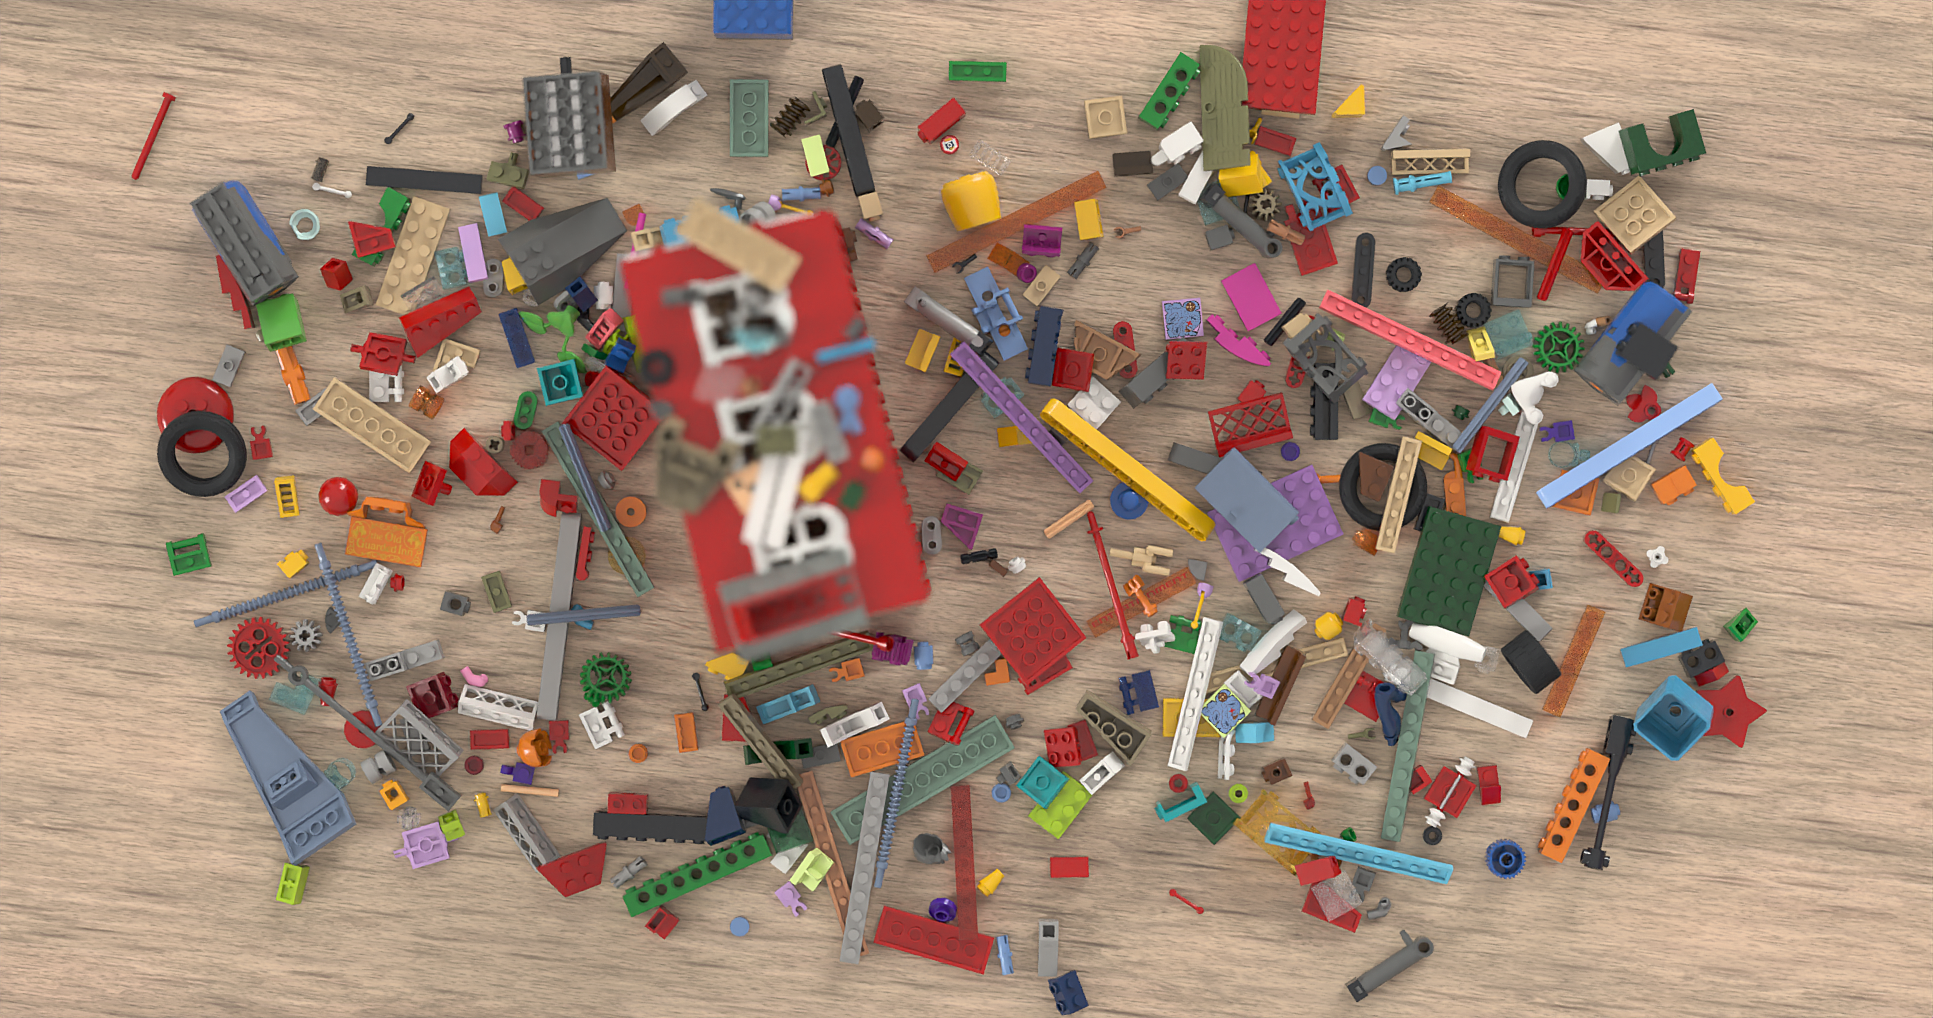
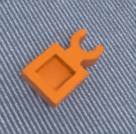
M860 657L841 662L842 668L840 669L837 667L829 669V672L836 671L838 673V677L833 678L832 682L839 681L843 676H845L846 681L865 676Z

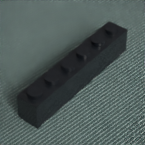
M594 812L593 836H597V839L608 840L609 836L616 837V840L623 841L628 840V837L636 838V841H647V838H654L655 842H666V839H674V843H685V840H693L694 844H705L706 841L705 834L708 816Z

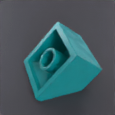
M574 359L537 368L546 406L583 397Z

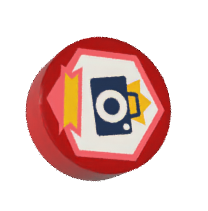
M946 135L941 139L940 148L945 154H954L959 149V141L953 135Z

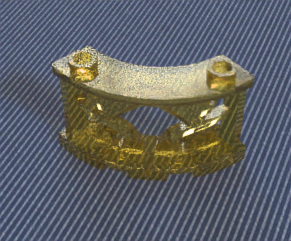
M1263 789L1260 796L1240 819L1237 818L1233 824L1295 876L1297 874L1295 865L1301 864L1310 853L1298 850L1299 852L1294 856L1296 849H1288L1287 847H1285L1284 852H1280L1279 845L1272 844L1270 846L1264 840L1265 835H1260L1259 831L1264 829L1261 825L1264 824L1268 830L1269 822L1280 821L1288 822L1289 827L1297 829L1296 821L1304 828L1301 830L1317 834L1321 833L1313 826L1311 828L1306 826L1278 802L1279 797L1272 791L1267 793ZM1267 800L1273 805V809L1268 811L1265 807L1264 812L1267 816H1262L1258 810ZM1279 808L1287 815H1277ZM1256 813L1259 818L1247 824Z

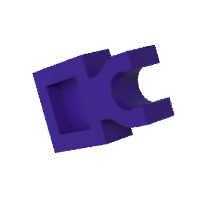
M1572 420L1552 423L1553 428L1539 427L1540 431L1545 430L1548 433L1546 438H1541V442L1548 441L1552 437H1554L1555 442L1575 439Z

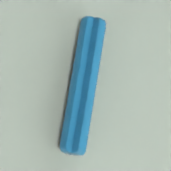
M873 338L817 352V360L819 364L874 350L875 343Z

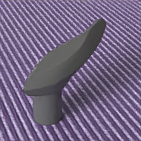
M710 189L715 194L735 200L734 207L737 210H742V200L746 199L744 195L726 189Z

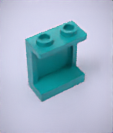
M1195 782L1190 785L1194 796L1166 810L1163 809L1159 801L1155 802L1157 807L1154 809L1159 819H1164L1165 822H1168L1207 803L1199 784Z

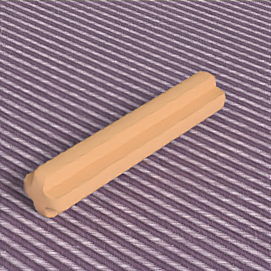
M1090 500L1085 501L1046 528L1044 534L1047 538H1052L1094 508L1093 503Z

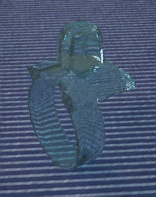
M1565 441L1555 442L1548 451L1549 461L1559 468L1568 467L1569 465L1577 467L1578 459L1580 461L1590 459V451L1582 449L1579 451L1577 442H1574L1572 445ZM1559 442L1567 443L1574 452L1573 460L1570 464L1563 467L1554 464L1550 457L1552 447Z
M338 758L329 765L324 774L335 784L334 786L337 789L341 790L353 781L356 770L351 761L345 758ZM334 762H342L348 766L351 772L350 781L340 775L337 766L333 765Z

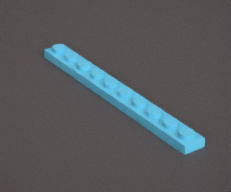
M1270 823L1264 837L1266 843L1326 857L1335 856L1339 860L1443 884L1448 883L1453 872V865L1273 823Z

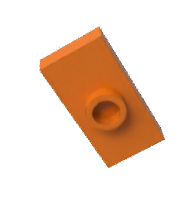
M694 712L675 714L679 753L698 751Z

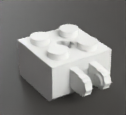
M1189 122L1161 141L1159 144L1160 151L1151 158V163L1154 166H1160V164L1166 161L1168 164L1173 162L1176 165L1184 160L1186 153L1189 152L1192 155L1201 149L1202 146L1200 144H1202L1203 139L1193 123Z

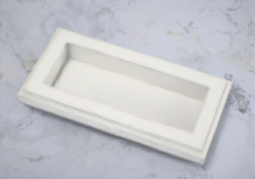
M1238 670L1224 684L1250 708L1263 695L1253 691L1254 688H1249L1245 685L1244 682L1249 681Z

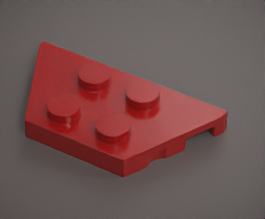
M605 841L539 865L536 867V870L566 898L601 884L607 844Z

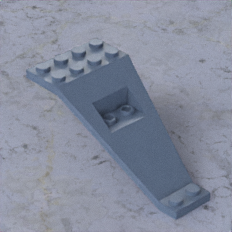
M248 691L220 711L224 724L280 834L291 864L296 866L356 825L344 793L260 708L254 692Z

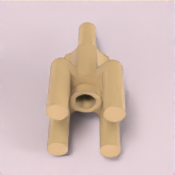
M1147 546L1146 548L1134 547L1133 552L1111 548L1109 556L1132 560L1131 566L1142 567L1144 572L1169 576L1170 569L1155 566L1156 555L1172 557L1173 550L1155 546Z

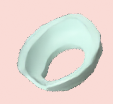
M300 209L291 215L289 224L298 239L309 240L318 234L320 221L318 216L312 211ZM302 218H310L312 220L313 228L311 231L303 233L298 231L297 225Z

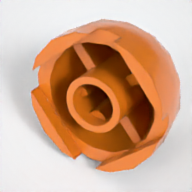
M538 728L527 731L521 736L517 746V754L526 765L544 767L550 764L552 755H549L548 749H552V744L548 733Z

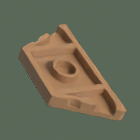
M1077 320L1075 321V350L1094 354L1092 372L1098 376L1109 380L1141 356L1140 353Z

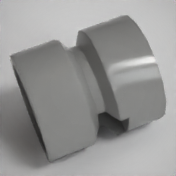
M759 202L743 212L739 219L741 224L749 226L750 223L773 220L776 216L770 204Z
M384 750L375 754L374 759L370 757L360 763L366 777L372 784L381 780L383 775L387 776L397 770L391 756Z

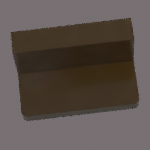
M1150 151L1114 153L1112 155L1114 177L1153 173Z

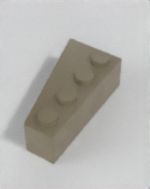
M1088 689L1077 704L1076 710L1131 766L1150 738L1152 731Z

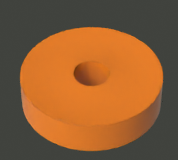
M626 497L617 504L615 513L617 520L622 525L636 527L645 520L647 509L644 502L639 498ZM630 508L635 511L632 516L628 514V509Z

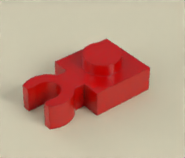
M264 425L261 426L262 431L260 434L256 433L255 427H251V434L255 437L254 441H250L253 460L273 457L270 438H264L266 434V427Z
M569 720L549 721L550 740H555L552 748L554 754L557 753L558 746L563 747L564 753L568 751L564 740L570 739Z

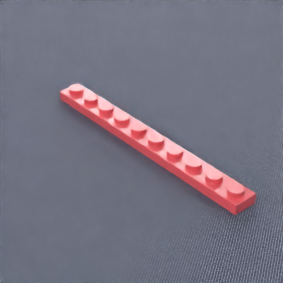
M1330 290L1326 291L1319 306V309L1492 391L1502 373Z

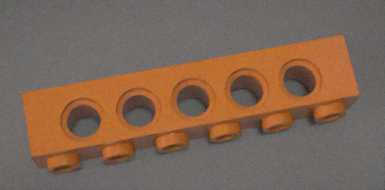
M1588 748L1581 752L1578 758L1580 763L1577 768L1573 769L1570 775L1572 780L1569 786L1566 785L1562 792V796H1564L1562 802H1558L1554 809L1555 817L1546 826L1547 834L1538 843L1539 853L1560 863L1565 858L1610 761V758ZM1587 765L1593 766V772L1590 775H1586L1584 772ZM1583 782L1585 784L1584 791L1577 792V784ZM1574 799L1577 801V806L1575 809L1570 810L1568 803ZM1563 817H1568V825L1561 827L1560 820ZM1559 834L1561 837L1560 842L1553 844L1552 837Z

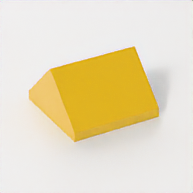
M1361 84L1331 116L1333 118L1362 117L1365 114L1364 86Z
M1258 154L1250 155V166L1219 170V182L1227 197L1263 192Z

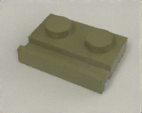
M798 425L757 426V456L798 455Z
M968 462L956 482L938 471L936 476L969 495L983 470Z

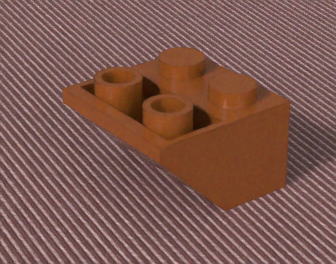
M1650 583L1639 620L1681 632L1693 596Z

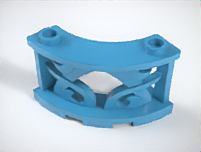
M1320 142L1314 144L1313 149L1283 162L1279 160L1280 168H1277L1280 178L1286 180L1301 212L1299 219L1303 227L1307 226L1309 231H1313L1314 228L1344 215L1347 217L1353 214L1345 192L1342 191L1339 183H1336L1340 180L1334 167L1329 163V158ZM1294 168L1297 172L1292 174L1289 170ZM1312 168H1314L1315 171L1317 168H1322V172L1315 173L1312 170ZM1308 173L1317 179L1328 178L1329 181L1321 189V199L1303 191V184ZM1331 190L1333 195L1329 196L1327 194L1328 200H1325V191ZM1301 198L1308 202L1305 207ZM1319 207H1323L1324 216L1312 221L1309 211L1313 209L1317 215ZM1327 208H1340L1327 214Z

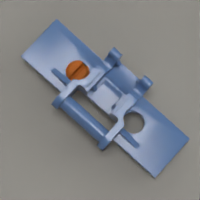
M989 267L965 277L964 280L978 306L971 309L973 315H976L982 333H991L1003 360L1005 361L1028 350L1016 325L1023 317L1019 315L1008 293L1010 292L1009 288L999 290ZM990 291L993 294V298L986 302L982 299V295L984 292ZM1000 297L1003 298L1013 318L1009 321H1006L996 299Z

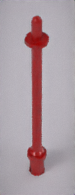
M1089 511L1087 518L1091 530L1087 531V534H1092L1122 632L1120 642L1124 645L1127 660L1139 656L1134 642L1135 636H1132L1129 632L1099 532L1103 530V527L1098 528L1094 513Z

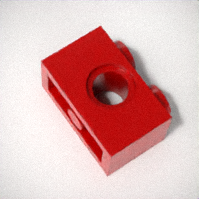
M610 792L608 794L607 813L646 815L648 813V793Z

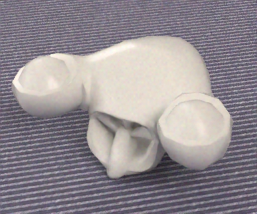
M1545 372L1534 377L1525 378L1511 385L1513 396L1524 411L1526 419L1531 424H1538L1543 419V413L1535 405L1539 403L1543 396V386L1551 388L1557 385L1559 381L1558 375L1554 372Z

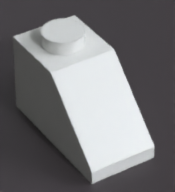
M1112 751L1079 781L1092 795L1125 765Z

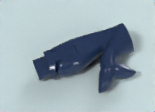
M1403 679L1399 680L1396 688L1391 683H1381L1375 688L1376 710L1382 723L1384 739L1387 740L1389 746H1394L1398 742V736L1401 731L1400 715L1391 705V702L1398 703L1406 700V685Z

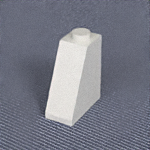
M1619 123L1580 139L1615 174L1621 172L1624 175L1630 172L1618 132L1622 130Z

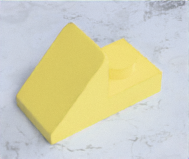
M1485 326L1466 331L1469 334L1467 340L1473 359L1480 361L1495 357Z

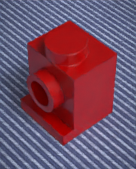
M1357 596L1354 599L1349 598L1341 619L1361 627L1362 623L1359 620L1365 616L1367 608H1364L1366 600Z

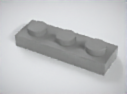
M827 400L809 407V412L830 464L849 457Z

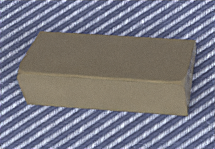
M1357 381L1343 393L1353 420L1371 413L1368 404L1362 400L1364 394Z

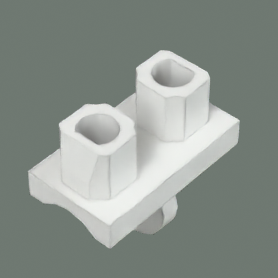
M1161 621L1157 623V630L1154 631L1153 626L1150 624L1141 625L1140 633L1135 634V639L1139 640L1146 649H1151L1156 654L1160 652V647L1165 646V642L1175 641V635L1171 632L1170 624L1167 621Z

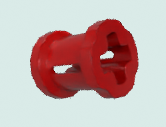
M1680 437L1679 443L1674 450L1670 451V454L1685 462L1686 455L1695 445L1687 439Z

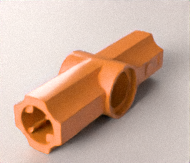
M293 346L276 350L282 367V377L290 390L294 405L309 401L311 398L304 381L306 380L302 366L298 363Z

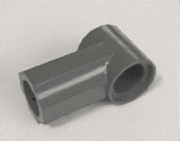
M699 287L662 289L663 306L697 305L704 299V293ZM692 290H695L698 294L695 301H691L689 298V293Z

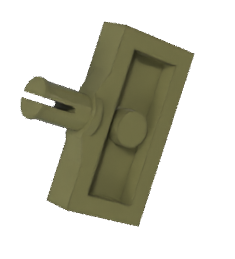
M511 152L508 163L491 161L487 180L525 189L529 170L517 167L515 164L518 154Z

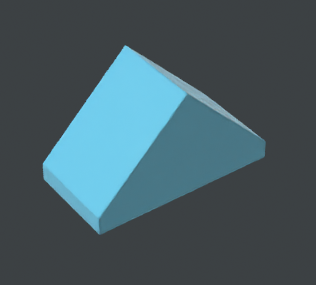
M1269 722L1239 723L1235 727L1236 743L1274 741V725L1269 724Z

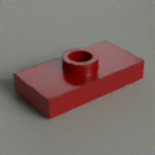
M503 421V425H501V436L506 441L516 439L514 421Z

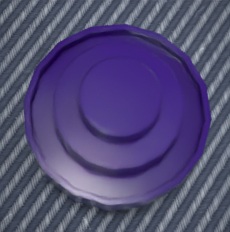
M937 898L930 902L928 911L929 915L935 920L948 922L956 917L957 906L947 898Z

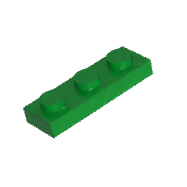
M949 61V81L1006 82L1007 62Z

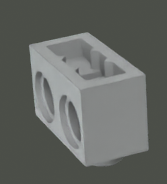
M1346 742L1331 760L1335 763L1333 767L1341 773L1343 771L1347 772L1350 775L1348 779L1356 785L1359 782L1364 785L1377 768V766ZM1344 754L1350 756L1348 764H1342L1340 761ZM1359 766L1365 767V774L1362 776L1356 775V769Z

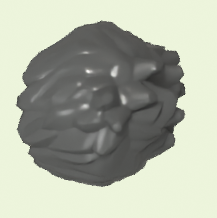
M922 833L913 840V851L918 861L925 865L944 864L945 861H949L947 854H951V851L937 835Z

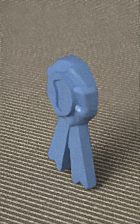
M850 386L841 387L837 391L835 402L842 410L839 431L845 430L848 433L849 422H851L853 434H856L858 431L863 432L855 412L860 399L858 391Z

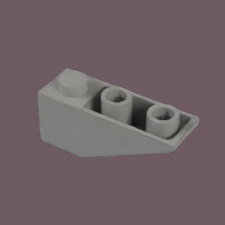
M1039 919L1038 976L1057 977L1058 919Z

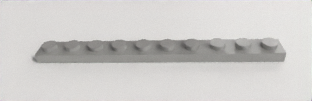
M870 772L840 962L859 964L890 774Z

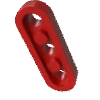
M1125 321L1118 322L1113 328L1114 340L1135 351L1131 325ZM1121 327H1124L1126 329V333L1124 335L1120 334L1119 329ZM1137 360L1129 365L1132 368L1131 372L1127 373L1123 369L1119 374L1126 379L1134 377L1138 370Z

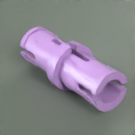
M863 218L859 220L855 229L868 236L869 240H874L885 249H888L894 240L881 232L879 227L876 226L875 228L863 220Z

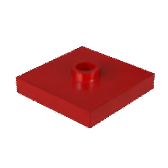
M1057 348L1051 386L1089 392L1094 354Z

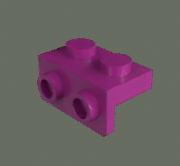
M1024 224L1022 254H1027L1028 256L1043 255L1049 258L1060 257L1062 227Z

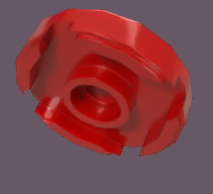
M360 710L352 714L374 733L380 727H375L369 710ZM346 720L344 734L351 745L357 748H368L376 744Z

